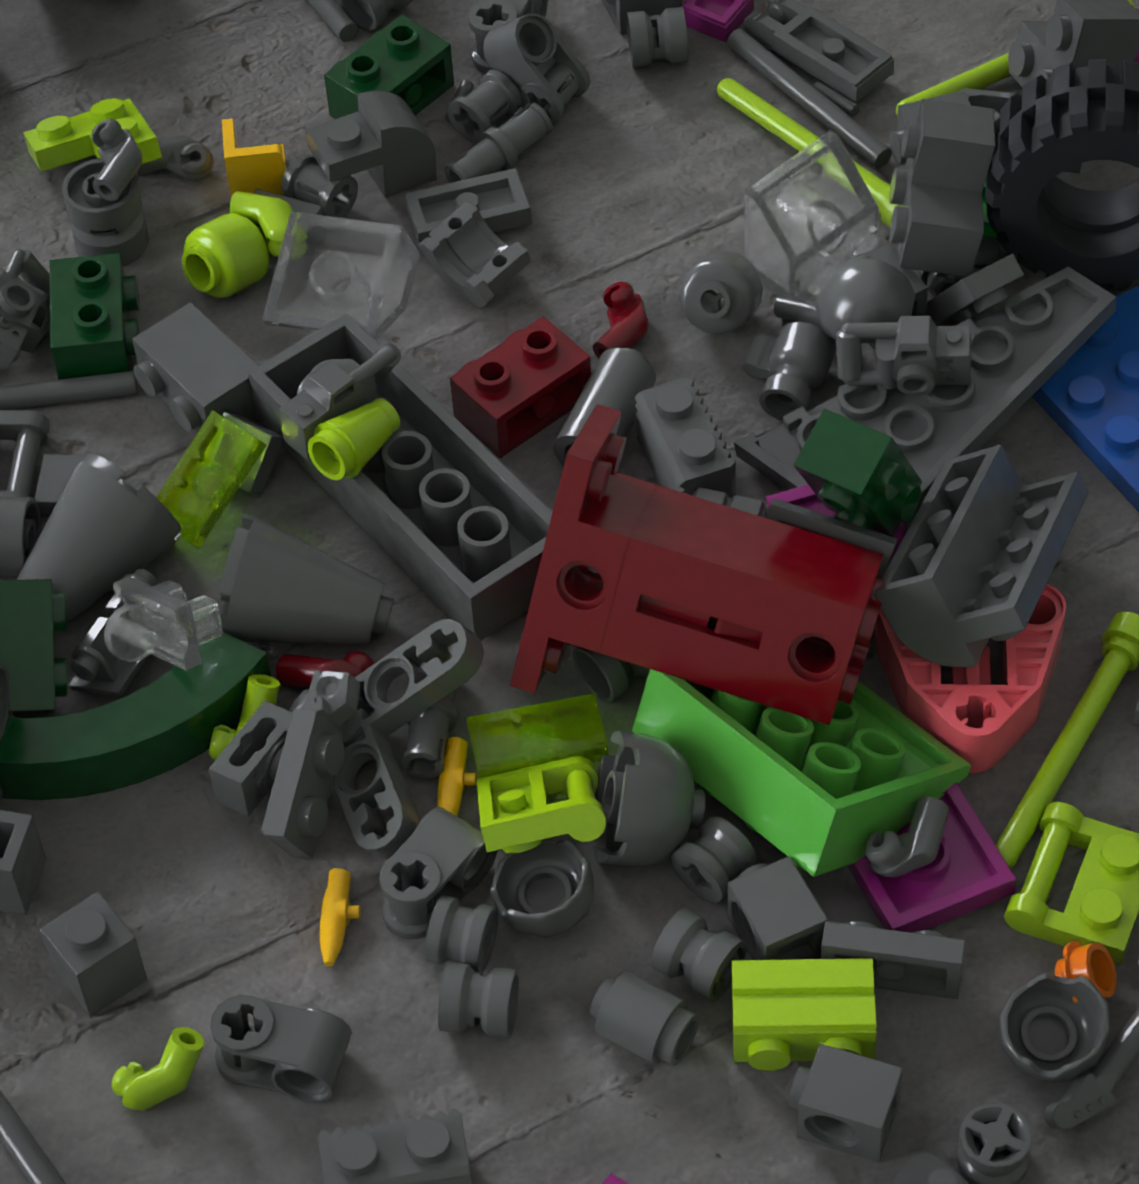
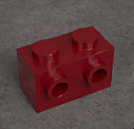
M542 316L523 330H517L510 334L502 344L479 359L466 363L455 375L450 377L454 417L495 455L502 458L573 409L591 375L590 355Z

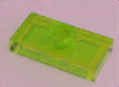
M213 410L156 496L182 528L179 532L181 534L180 537L200 549L267 446Z
M595 693L466 717L478 779L573 756H582L595 762L601 761L603 755H608V744Z

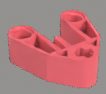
M1046 583L1026 628L1016 636L1003 640L1002 685H992L989 646L985 647L977 666L952 667V684H941V665L926 660L910 650L897 637L882 609L880 610L875 624L874 643L902 714L971 764L969 773H982L993 768L1037 723L1061 649L1067 606L1064 596L1057 588Z

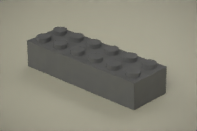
M346 313L248 372L256 420L263 427L283 436L279 408L297 396L298 387L308 374L320 369L329 361L336 363L341 359H352L359 365H362L369 360L380 344ZM398 363L384 380L375 381L377 397L387 400L396 409L400 418V427L392 433V436L357 476L353 478L343 477L337 481L331 480L315 467L312 460L308 461L285 441H283L282 446L450 619L465 626L482 641L529 610L552 511Z

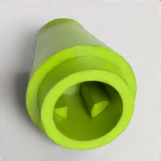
M376 398L371 403L362 405L317 425L314 430V436L308 441V453L313 464L325 477L337 481L343 477L353 478L357 476L392 436V433L399 429V415L387 400Z

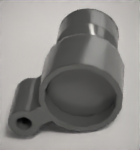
M804 322L788 323L782 327L778 337H770L763 334L756 335L742 367L752 378L759 380L767 379L759 397L762 409L770 416L782 421L783 416L802 406L807 410L812 397L811 391L819 388L826 379L837 351L836 343L823 332L822 328Z

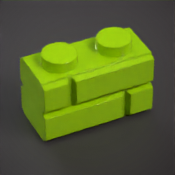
M873 959L732 960L734 1062H748L753 1068L763 1071L780 1070L787 1067L791 1061H814L820 1043L875 1059L877 1024Z

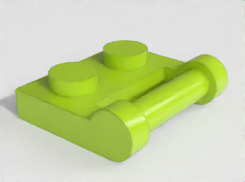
M573 756L477 779L480 827L486 851L492 852L502 849L506 853H521L537 847L543 839L568 833L575 840L581 842H590L597 839L605 830L606 816L602 804L595 799L594 792L598 787V773L594 763L588 758ZM563 792L568 797V800L549 804L548 795Z
M1051 802L1047 804L1039 825L1043 835L1021 892L1011 897L1004 914V919L1014 930L1064 947L1072 941L1080 942L1081 946L1100 943L1108 950L1113 962L1122 965L1139 918V833L1085 817L1080 810L1070 804ZM1068 845L1087 851L1063 913L1050 909L1046 905V901Z

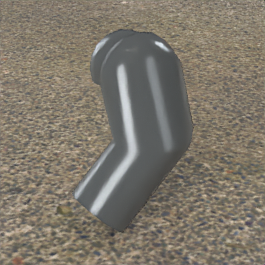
M181 135L158 141L162 158L141 164L137 174L141 176L167 169L190 180L201 179L212 170L214 164L213 155L203 144Z
M933 797L920 798L916 802L908 832L898 836L893 831L887 830L884 837L880 832L874 833L865 845V854L871 862L873 871L884 877L898 878L932 863L937 857L949 814L947 804Z

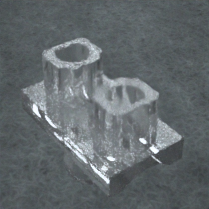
M127 577L113 583L114 592L123 601L124 605L115 610L108 619L104 630V641L108 650L117 658L134 662L140 661L152 654L179 668L188 670L202 664L199 645L218 638L223 634L218 604L212 598L202 595L188 601L181 585L170 580L150 586L132 577Z

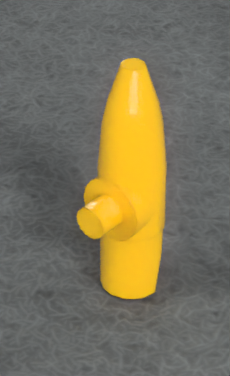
M451 737L446 742L443 759L444 768L443 772L439 775L437 807H442L457 816L463 792H466L467 786L477 785V773H467L466 770L467 741L460 737Z
M333 868L329 871L327 889L322 901L320 949L324 965L328 967L334 965L341 951L346 927L349 925L350 919H360L361 917L360 905H350L349 901L351 874L342 868Z

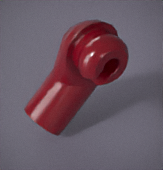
M627 282L614 283L604 292L603 301L608 307L607 316L611 328L593 344V351L598 359L604 351L611 348L632 349L647 333L649 323L644 302L639 294L634 293L632 285Z
M360 651L346 654L343 660L284 654L277 662L276 678L280 685L310 689L314 670L347 672L355 678L375 664V662L369 655Z

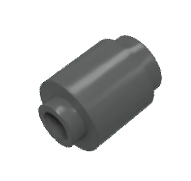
M630 972L622 973L615 981L611 978L606 979L596 992L590 1008V1015L596 1018L595 1033L598 1036L655 1065L661 1061L672 1066L677 1065L689 1050L697 1033L700 1020L699 1015L688 1010L687 1001Z

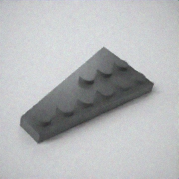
M1066 267L1005 299V307L976 323L969 318L956 325L970 326L972 348L971 385H934V389L928 394L912 396L901 392L898 388L885 389L881 385L844 384L838 387V395L809 411H806L802 406L783 416L784 424L759 437L751 433L734 442L736 456L786 491L807 485V482L793 464L825 408L894 439L922 480L920 486L921 498L913 514L914 516L922 505L945 460L978 451L1116 312V296L1070 267Z

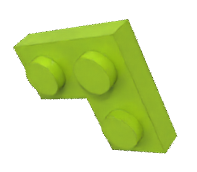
M116 98L102 100L94 104L88 112L69 118L67 116L49 117L39 122L35 129L23 132L28 151L41 172L93 155L97 159L101 158L98 153L100 147L94 144L91 135L96 125L106 119L116 120L122 129H127L132 134L142 153V164L162 158L156 135L130 98L126 100Z

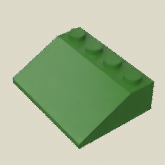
M650 669L632 729L635 733L664 739L677 748L690 765L694 781L699 784V787L706 794L719 800L740 817L749 829L761 834L785 855L790 856L796 867L808 872L813 877L856 863L863 856H866L865 845L874 833L880 832L884 837L887 830H891L894 833L899 831L912 820L916 802L920 798H941L945 790L955 782L957 784L968 776L972 766L860 681L857 683L851 704L848 705L838 701L831 723L827 725Z

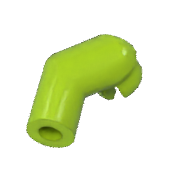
M236 191L233 194L230 202V213H237L247 217L255 224H260L265 237L269 239L267 246L272 256L291 258L298 253V240L303 235L302 226L288 202L277 197Z
M262 674L249 676L237 730L225 725H219L214 728L208 753L213 760L218 758L264 701L274 705L277 704L280 682L277 679Z
M188 1027L175 1028L170 1035L159 1064L148 1071L138 1062H130L128 1067L121 1066L112 1078L111 1086L113 1093L123 1098V1106L136 1111H145L183 1092L188 1086L203 1050L204 1038L194 1029Z

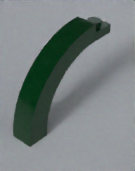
M213 627L194 650L173 669L151 684L126 697L78 713L43 718H8L4 734L0 740V785L3 791L2 798L53 800L110 792L151 779L197 757L209 749L215 727L219 725H225L231 729L238 727L249 676L254 674L271 676L267 652Z

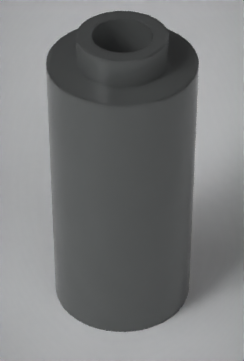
M611 348L602 353L554 442V454L563 466L569 449L596 404L622 411L616 435L627 438L637 419L635 414L637 412L635 396L640 391L653 388L656 382L655 371L642 353L631 348Z

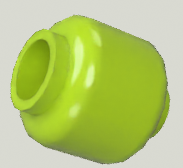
M237 213L223 214L195 228L186 237L181 259L184 274L194 288L217 299L231 297L256 284L266 275L270 262L267 246L268 240L261 228L256 226L247 217Z

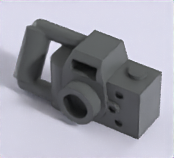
M15 250L6 269L0 273V369L4 371L7 370L12 361L17 360L21 351L30 353L35 351L50 324V273L30 250Z
M900 316L898 322L845 323L836 332L838 378L847 385H881L885 389L898 388L901 392L912 396L928 394L934 389V385H971L972 348L970 326H936L930 316ZM861 338H876L877 370H862Z
M384 343L362 365H359L352 359H341L336 363L329 361L320 369L308 374L300 383L297 396L279 408L284 441L310 461L308 441L314 436L316 426L362 405L371 403L378 398L375 381L384 380L399 363L401 353L398 347L392 343Z
M309 690L303 691L288 710L264 701L208 768L217 803L249 817L265 796L270 797L293 709H304Z

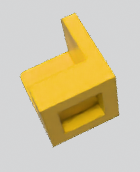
M222 119L224 161L231 198L236 191L253 193L256 188L283 195L281 184L287 169L284 144L238 148L234 119Z

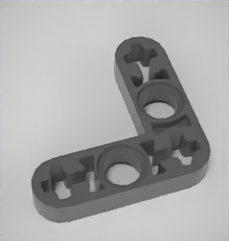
M442 619L431 624L355 677L360 682L357 713L347 720L348 731L344 733L342 740L344 744V760L340 771L334 775L332 782L354 839L359 846L384 860L393 856L414 833L420 823L418 812L387 736L470 680L482 664L484 650L481 640L472 631L452 619ZM455 643V644L450 648L452 658H451L450 660H448L447 662H445V661L449 658V651H448L447 648H448L451 644ZM402 674H408L409 684L405 694L399 700L388 703L386 696L391 682ZM376 760L377 772L373 781L367 787L356 790L355 778L358 770L364 763ZM378 806L382 811L392 816V818L385 824L382 814L375 810V807ZM387 825L388 833L384 837H380L386 831Z

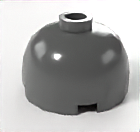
M618 730L612 733L609 741L620 745L617 755H603L598 772V787L595 791V799L602 804L605 811L607 848L593 846L594 856L598 864L618 867H646L669 859L684 843L689 828H700L705 811V793L703 789L694 788L693 771L677 748L664 739L642 733Z

